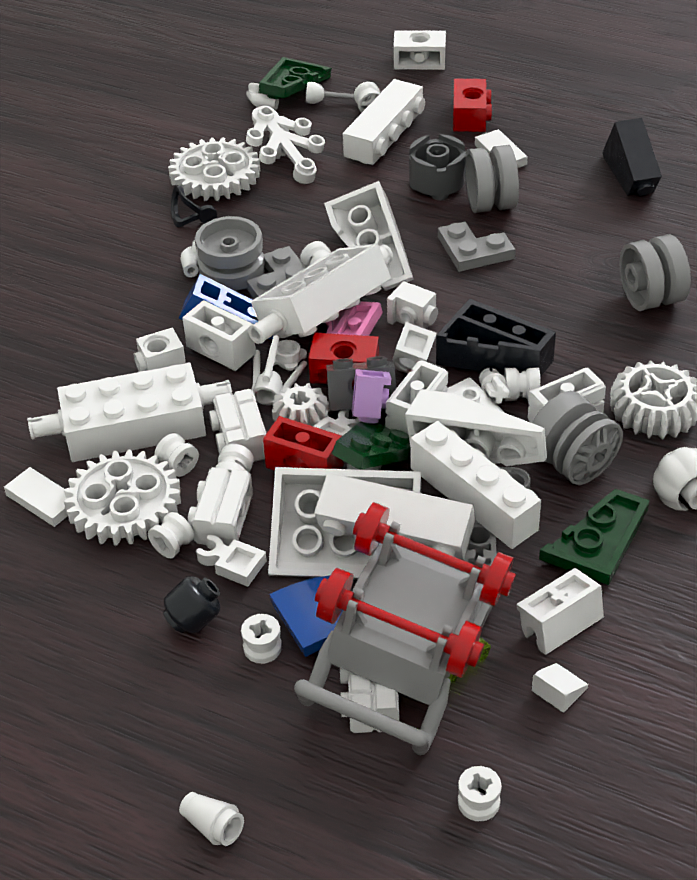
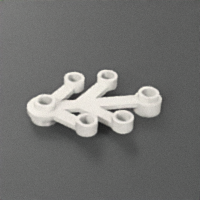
M269 106L255 108L252 112L254 128H250L247 131V144L255 147L260 146L263 141L264 131H269L272 134L267 145L261 147L259 160L264 164H273L280 145L295 165L293 178L299 183H312L317 171L315 163L309 158H303L294 145L306 148L313 153H321L324 149L325 139L319 135H311L309 139L302 137L308 135L311 130L312 123L306 118H298L296 121L280 117ZM281 127H282V128H285V129L292 130V131H294L296 134H293V133L284 131V130L281 129Z

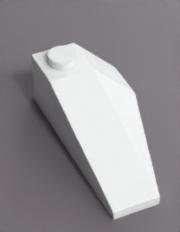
M379 181L324 203L333 230L348 247L385 244L391 249L393 260L386 264L391 279L381 285L385 291L399 286L403 281L409 282L414 280L390 203Z
M420 389L405 413L410 447L411 437L439 421L449 430L455 431L471 447L481 451L494 464L502 463L505 466L544 462L547 458L545 428L454 393Z

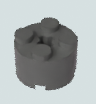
M428 135L415 140L410 146L409 153L410 188L423 194L431 195L435 200H445L449 194L460 190L465 184L466 151L463 142L449 135H439V139L429 140Z

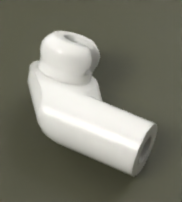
M249 83V90L246 91V96L254 106H269L277 110L279 99H272L265 94L258 93L259 83Z
M195 240L192 246L186 248L181 253L180 257L184 274L187 277H194L199 271Z

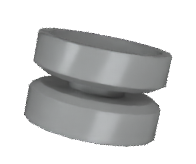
M510 145L493 146L490 154H488L485 148L467 149L465 154V181L468 200L473 213L489 212L493 204L499 210L516 208L519 199V177L512 147Z
M226 216L203 224L196 232L195 247L198 255L199 275L201 274L237 291L247 288V280L264 274L265 262L262 252V232L253 221L242 217Z
M667 234L654 237L649 242L640 240L623 246L619 261L620 276L625 294L633 308L643 311L659 307L661 303L669 305L686 300L691 286L690 267L685 250L675 236Z

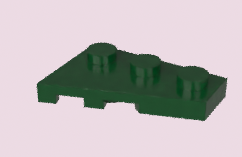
M282 57L259 82L258 93L267 94V97L272 99L288 97L306 89L307 82L319 83L330 78L332 68Z
M360 421L336 441L332 455L359 470L411 459L409 435L400 430L389 429L380 423Z
M614 489L589 509L587 516L575 526L570 525L563 530L562 536L553 544L547 543L542 547L539 552V560L569 571L576 568L589 578L609 585L648 511L650 500Z

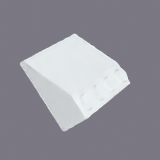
M275 467L268 575L316 578L331 575L335 568L338 567L354 575L353 579H358L372 555L368 556L354 550L356 535L344 532V535L337 536L325 532L320 527L314 514L327 472L421 493V472Z

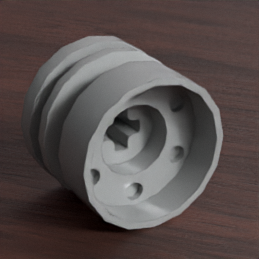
M571 390L560 393L549 400L532 422L545 428L547 451L545 461L553 464L560 474H564L568 481L576 485L588 483L598 477L611 464L623 441V430L614 420H610L605 413L597 411L594 405L579 393Z

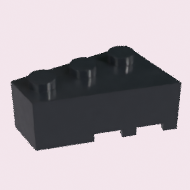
M469 299L436 335V365L481 372L486 368H489L492 372V368H494L501 375H504L505 368H516L519 373L526 371L528 368H539L541 377L554 361L556 332Z

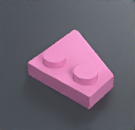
M361 301L352 308L339 311L338 318L326 323L327 333L369 336L383 313L381 303Z

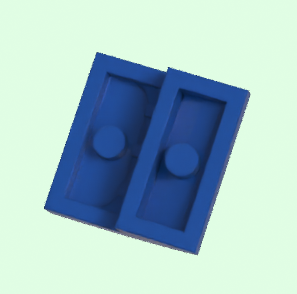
M330 575L304 580L269 594L272 605L305 657L321 649L341 616L340 614L334 624L316 617L319 602L315 601V595L323 578L329 579Z

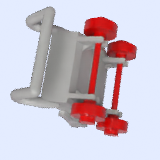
M373 502L366 514L363 512L359 514L353 528V535H356L354 550L368 556L372 555V557L361 572L353 591L350 590L354 575L338 567L335 568L329 579L323 578L315 595V601L319 602L316 617L334 624L340 614L341 616L334 630L330 632L319 650L309 681L304 679L297 681L294 690L302 705L320 704L412 744L414 753L424 755L434 740L448 703L451 683L448 677L450 673L462 678L468 666L476 667L485 645L479 642L482 627L492 608L496 606L501 594L508 597L516 578V574L510 572L514 558L498 552L490 566L485 564L486 558L478 555L476 563L473 565L399 535V523L393 521L391 526L387 525L390 509ZM331 665L338 666L429 705L421 728L416 729L323 689Z

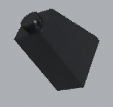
M636 118L615 122L602 152L605 161L627 196L636 194L645 196L654 192L662 175L643 119Z

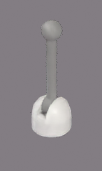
M307 82L306 103L316 104L321 102L324 97L354 99V94L326 92L320 84Z

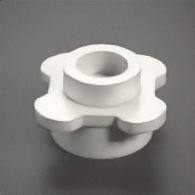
M282 340L278 342L274 365L278 364L289 371L295 370L298 367V363L307 357V351L302 348L300 349V345L294 340Z

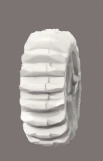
M650 360L647 365L637 362L634 368L626 366L624 372L618 373L615 382H613L610 392L611 411L614 412L616 421H622L623 429L633 428L635 435L642 432L647 434L648 439L651 435H658L663 440L666 434L676 438L679 432L687 433L691 426H695L697 421V378L690 377L689 370L679 371L677 364L670 367L666 366L664 361L661 364H654Z

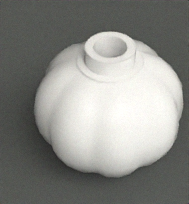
M682 447L667 453L655 470L653 476L654 488L662 502L670 508L680 511L688 510L678 500L679 494H681L689 506L697 510V448Z

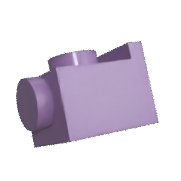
M355 369L352 414L355 417H359V421L365 423L379 422L381 409H386V401L389 399V389L384 388V385H391L389 372Z

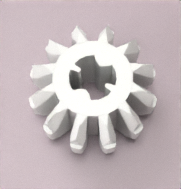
M295 383L293 388L283 387L282 393L275 395L272 418L276 421L281 416L314 426L328 416L329 401H327V396H324L321 388L312 389L310 383L305 386H298Z

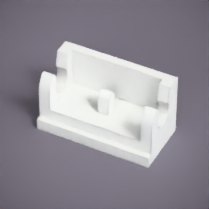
M574 568L517 603V610L520 612L521 626L525 637L528 638L535 632L538 649L546 655L604 618L601 585Z

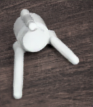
M278 335L273 336L265 371L260 374L261 358L259 350H256L253 358V385L251 391H253L256 401L263 405H273L275 395L282 393L283 387L291 388L307 366V362L302 361L282 386L280 375L272 371L278 348Z

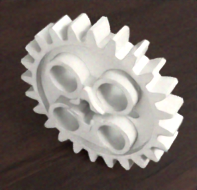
M224 137L219 142H216L214 138H211L207 143L200 139V144L198 145L189 143V149L181 147V153H174V159H170V166H168L172 185L182 186L185 196L192 193L193 199L203 196L204 201H207L209 197H214L216 201H219L220 196L223 195L230 199L231 193L241 195L240 189L249 191V184H256V178H260L259 171H261L258 153L253 152L252 146L246 147L245 142L236 144V139L226 142Z
M128 450L125 456L121 457L117 451H113L112 458L110 459L101 454L99 455L100 462L97 464L88 460V470L77 469V478H69L70 488L64 489L66 497L64 505L70 524H75L76 532L78 533L85 531L86 539L88 540L98 535L100 544H103L108 538L113 539L114 545H118L121 538H126L129 544H133L134 536L139 535L143 540H147V531L153 526L163 523V518L168 513H178L177 505L181 504L179 479L176 478L175 469L169 470L167 461L159 463L158 455L146 459L145 451L140 452L137 457L132 455L131 450Z

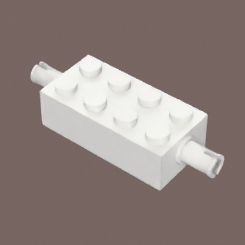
M385 244L336 249L250 301L258 318L257 323L248 327L250 338L256 344H262L266 339L278 335L279 338H286L293 334H298L299 337H306L317 331L316 326L335 320L339 317V311L358 305L361 302V297L374 294L382 289L381 285L391 279L386 265L393 260L391 249Z
M191 363L57 387L61 409H58V413L34 418L30 417L27 420L32 440L60 433L66 436L71 462L97 458L101 454L104 456L112 455L113 451L122 453L128 450L133 451L157 446L165 436L172 433L179 434L184 440L206 436L203 416L204 406L214 404L213 399L216 395L232 394L229 380L200 386L199 383L195 382Z

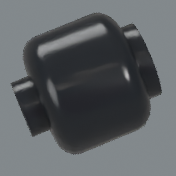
M187 576L165 596L163 615L176 631L180 633L186 631L198 633L220 612V602L217 598L220 595V591L208 578L200 580L194 576Z

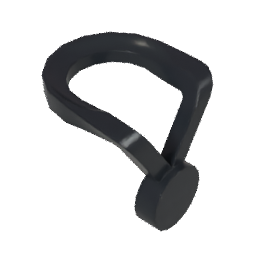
M174 186L171 197V216L176 227L184 226L198 219L205 224L217 218L215 207L212 205L198 207L185 197L182 186ZM178 196L186 206L196 213L181 219L178 214Z

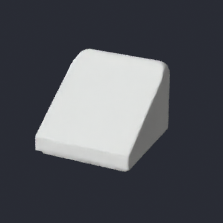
M557 663L543 668L533 675L532 691L563 713L588 688L586 682Z

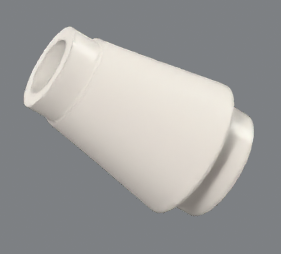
M195 792L188 793L180 804V814L213 845L222 844L228 846L239 837L243 829L244 817L239 813L237 806L198 795Z

